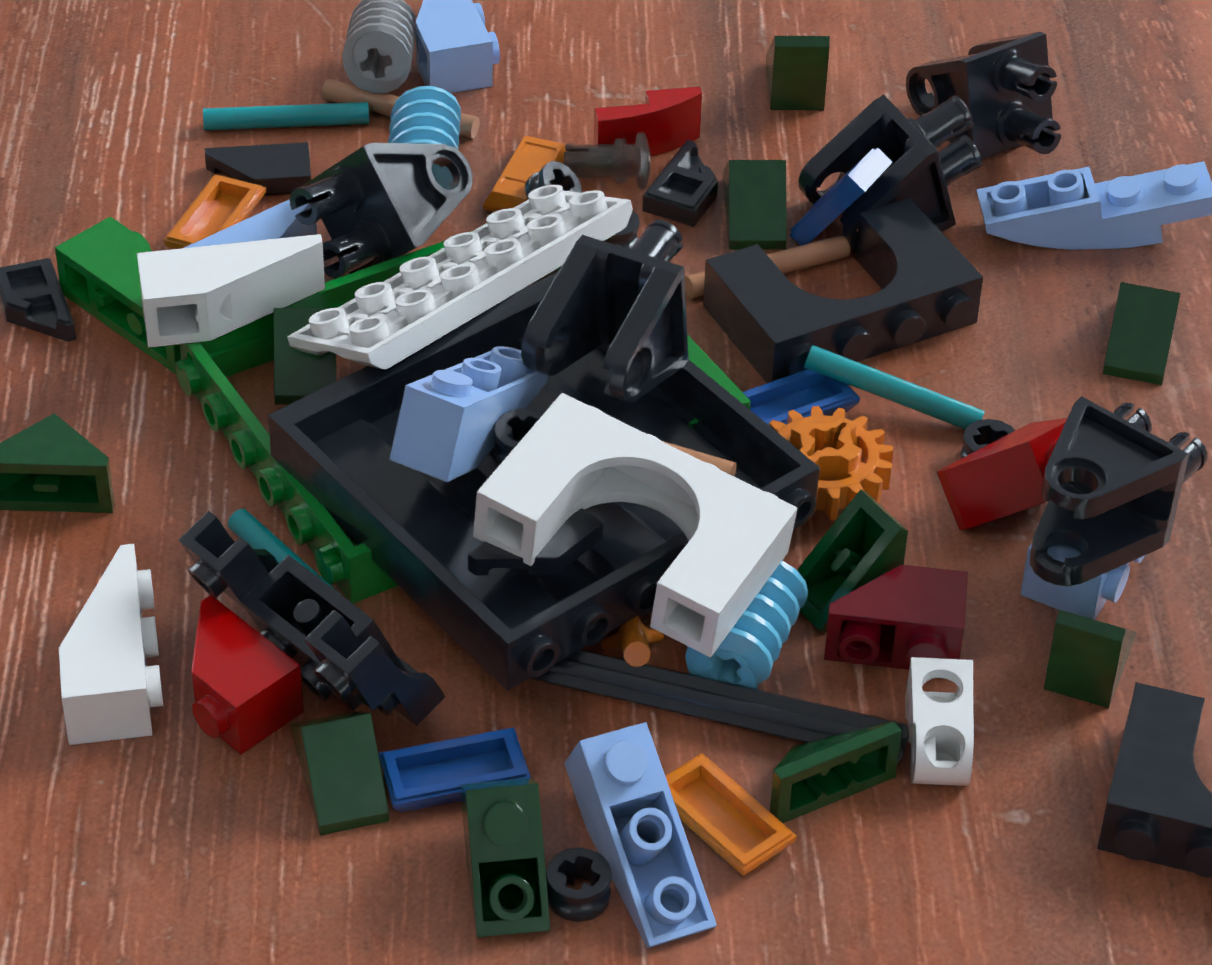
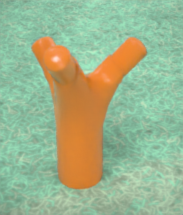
M636 616L621 625L617 634L604 637L601 640V646L604 650L622 648L626 663L633 667H640L649 661L650 648L648 643H660L664 639V634L655 629H648L641 622L639 616Z

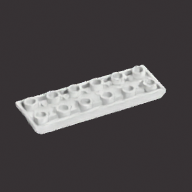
M547 185L534 189L528 194L529 199L514 208L503 209L490 214L486 218L487 223L472 232L460 233L449 237L443 243L444 248L428 257L415 258L405 262L400 266V273L386 281L371 283L359 288L355 292V298L342 306L325 309L313 314L309 318L308 325L287 336L289 345L301 352L322 355L330 351L362 365L388 369L561 267L574 244L582 235L604 241L623 230L627 226L633 210L631 200L606 197L602 191L597 190L583 193L564 191L560 185Z

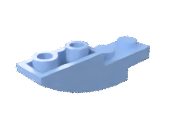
M1204 161L1188 165H1175L1168 169L1134 176H1121L1099 183H1094L1090 167H1084L1074 170H1061L1054 174L1020 181H1006L995 186L976 189L988 234L1013 242L1066 250L1120 249L1163 243L1161 225L1212 215V181Z

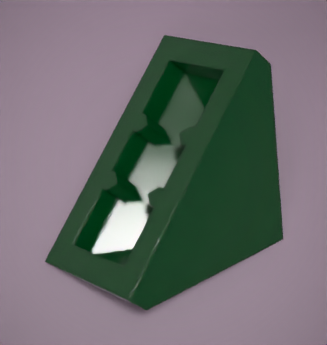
M893 721L794 745L773 770L770 813L779 821L785 823L895 778L902 730Z

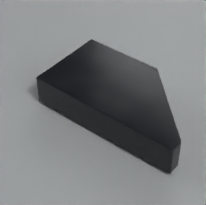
M687 140L643 195L644 212L694 227L716 199L718 180L711 168L704 166L698 156V147L695 142Z
M308 142L204 148L207 170L215 174L225 172L240 181L266 187L264 195L291 194L294 189L304 186L305 183L311 180Z
M50 258L0 268V303L7 322L67 342L76 340L74 321Z
M583 508L579 509L566 520L535 557L532 566L524 563L522 557L484 541L468 554V571L475 576L489 575V571L492 568H529V575L558 574L603 539L604 522Z

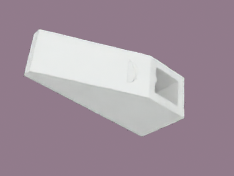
M321 234L137 253L148 347L211 341L273 313V308H284L325 289Z
M134 544L120 545L59 647L61 696L69 745L152 736L150 707L163 706L159 665H146V658L159 657L155 616L142 618V610L155 609L151 569L137 570Z

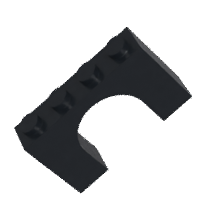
M910 198L859 213L855 259L882 288L881 291L856 299H830L813 295L791 283L761 247L756 244L706 260L703 306L766 383H770L807 370L804 366L812 345L858 362L977 323L983 276Z
M1136 682L1108 795L1097 849L1123 855L1134 860H1144L1193 872L1203 877H1212V793L1199 778L1193 756L1205 698Z

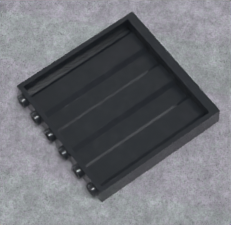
M558 272L518 291L388 369L366 366L268 415L271 456L324 505L343 532L356 545L364 543L371 550L372 560L507 691L530 677H538L546 673L555 663L584 646L598 643L610 631L636 616L652 612L657 582L689 542L680 527L669 517L657 510L628 502L603 503L585 509L604 522L603 539L560 573L529 575V568H492L489 571V575L475 576L468 571V554L483 543L473 537L477 491L500 465L494 455V448L477 468L449 482L389 460L405 386L428 377L437 370H445L460 364L464 359L474 358L487 353L494 347L504 346L521 350L527 326ZM602 344L557 375L549 376L547 383L526 407V409L536 410L544 414L559 395L564 393L588 406L601 410L603 413L641 432L653 435L661 441L735 462L737 466L734 477L762 491L772 493L779 499L798 508L793 528L803 525L815 514L820 467L690 360L687 361L683 368L635 402L628 403L604 393L609 382L610 371L603 369L602 365L610 346ZM694 419H698V420H699V422L694 423V424H690V423H689L690 421H692V420H694Z

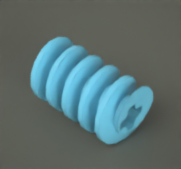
M418 86L405 91L395 101L391 110L388 143L446 144L458 150L461 107L458 101L448 91L434 86ZM433 164L432 174L434 179L441 187L449 190L450 183L453 182L451 172L446 166L440 167Z
M781 561L711 658L687 647L685 659L690 674L758 689V684L769 678L773 662L778 659L782 644L787 641L791 626L795 624L800 608L806 602L808 589L804 578L799 572L784 561Z

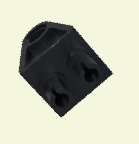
M1034 32L989 40L972 47L966 56L930 61L913 67L908 71L906 77L907 96L912 108L919 116L935 109L954 95L963 101L971 114V121L974 126L948 141L952 143L959 137L966 135L974 143L982 159L1018 145H1024L1040 154H1049L1055 150L1061 139V134L1054 132L1061 129L1058 122L1053 120L1051 96L1057 87V81H1051L1050 78L1057 77V75L1049 67L1047 36L1045 33ZM925 79L930 83L933 93H927Z
M882 95L868 105L807 162L801 170L798 179L799 189L809 202L815 204L872 149L876 150L879 148L892 163L842 213L840 218L844 225L843 235L848 240L850 247L856 252L859 213L910 198L940 231H945L956 225L947 186L975 169H979L983 163L980 160L982 158L978 149L966 135L959 137L940 151L936 148L951 138L971 129L974 126L971 121V114L963 101L954 95L935 109L916 119L906 118L885 95ZM840 172L838 179L832 186L824 191H817V188L821 187V184L829 175Z
M369 143L305 183L304 186L294 189L290 196L291 210H294L306 204H311L312 208L295 215L296 219L302 224L311 225L322 219L332 239L323 242V261L336 256L339 258L338 262L325 267L324 273L336 279L348 272L351 274L403 256L423 245L470 192L473 184V173L464 155L455 147L446 144ZM433 164L440 167L446 166L451 172L453 182L450 183L449 190L441 187L434 179L432 174Z
M657 219L651 221L641 234V237L630 248H623L582 235L574 244L527 326L521 346L523 365L528 369L553 376L600 345H609L610 347L602 365L603 369L610 371L609 382L604 393L628 403L635 402L683 368L689 360L684 266L670 262L683 247V244H680L683 240L682 235L678 229L665 220Z
M1081 396L1074 403L1045 468L1042 498L1044 502L1048 503L1033 535L1030 566L1034 573L1044 581L1054 585H1079L1165 546L1170 541L1182 484L1195 472L1202 469L1208 460V453L1203 443L1195 437L1192 442L1181 450L1180 447L1189 440V433L1179 432L1168 443L1151 433V420L1142 408H1138L1129 419L1125 420L1124 418L1133 411L1134 404L1123 403L1112 413ZM1052 545H1068L1077 549L1081 555L1065 558L1064 562H1060L1049 556L1047 550Z

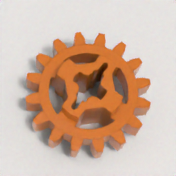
M812 406L811 415L808 417H803L795 410L788 411L787 425L772 420L769 422V426L820 467L815 511L825 510L830 521L837 520L839 509L846 508L860 489L867 492L878 503L881 502L882 490H889L891 485L894 451L893 446L884 444L885 432L883 429L867 431V417L860 416L850 421L845 418V409L838 408L832 416L823 415V411L819 406Z

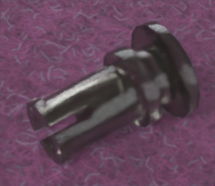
M638 132L636 144H627L625 138H616L615 144H566L564 165L568 166L577 178H615L617 183H626L629 177H636L640 189L647 187L651 170V152L645 132Z

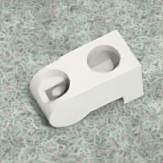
M911 657L905 694V716L908 720L909 731L908 742L911 743L912 784L969 786L974 744L973 660ZM945 678L954 682L957 685L956 693L927 692L922 690V686L928 680Z

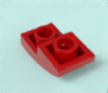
M700 86L648 90L645 95V104L594 108V157L597 166L620 164L657 156L682 147L687 140L694 141L700 138L702 105Z

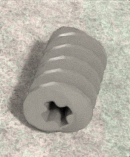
M361 0L353 9L342 53L343 68L349 79L362 90L370 93H388L398 89L407 80L411 69L416 38V16L405 1Z

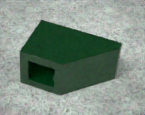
M532 778L460 784L466 861L476 936L486 937L550 930L539 783Z

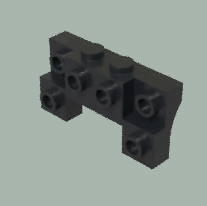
M210 511L200 518L178 540L194 561V564L188 569L191 577L213 598L217 599L224 592L246 609L261 630L260 634L300 664L302 682L323 701H326L333 694L353 711L362 703L373 711L377 708L386 716L395 709L414 725L418 726L445 698L442 690L427 673L417 672L396 655L371 617L290 555H287L278 563L275 557L266 549H252L241 537L235 542L219 519Z

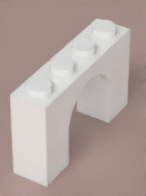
M561 393L477 491L473 537L522 557L524 563L532 566L535 557L566 520L581 508L585 510L603 503L628 502L644 505L661 512L680 527L689 542L657 582L650 627L711 658L787 555L798 508L779 499L772 493L762 491L721 471L710 463L703 462L662 442L653 435L641 432L593 406H588Z

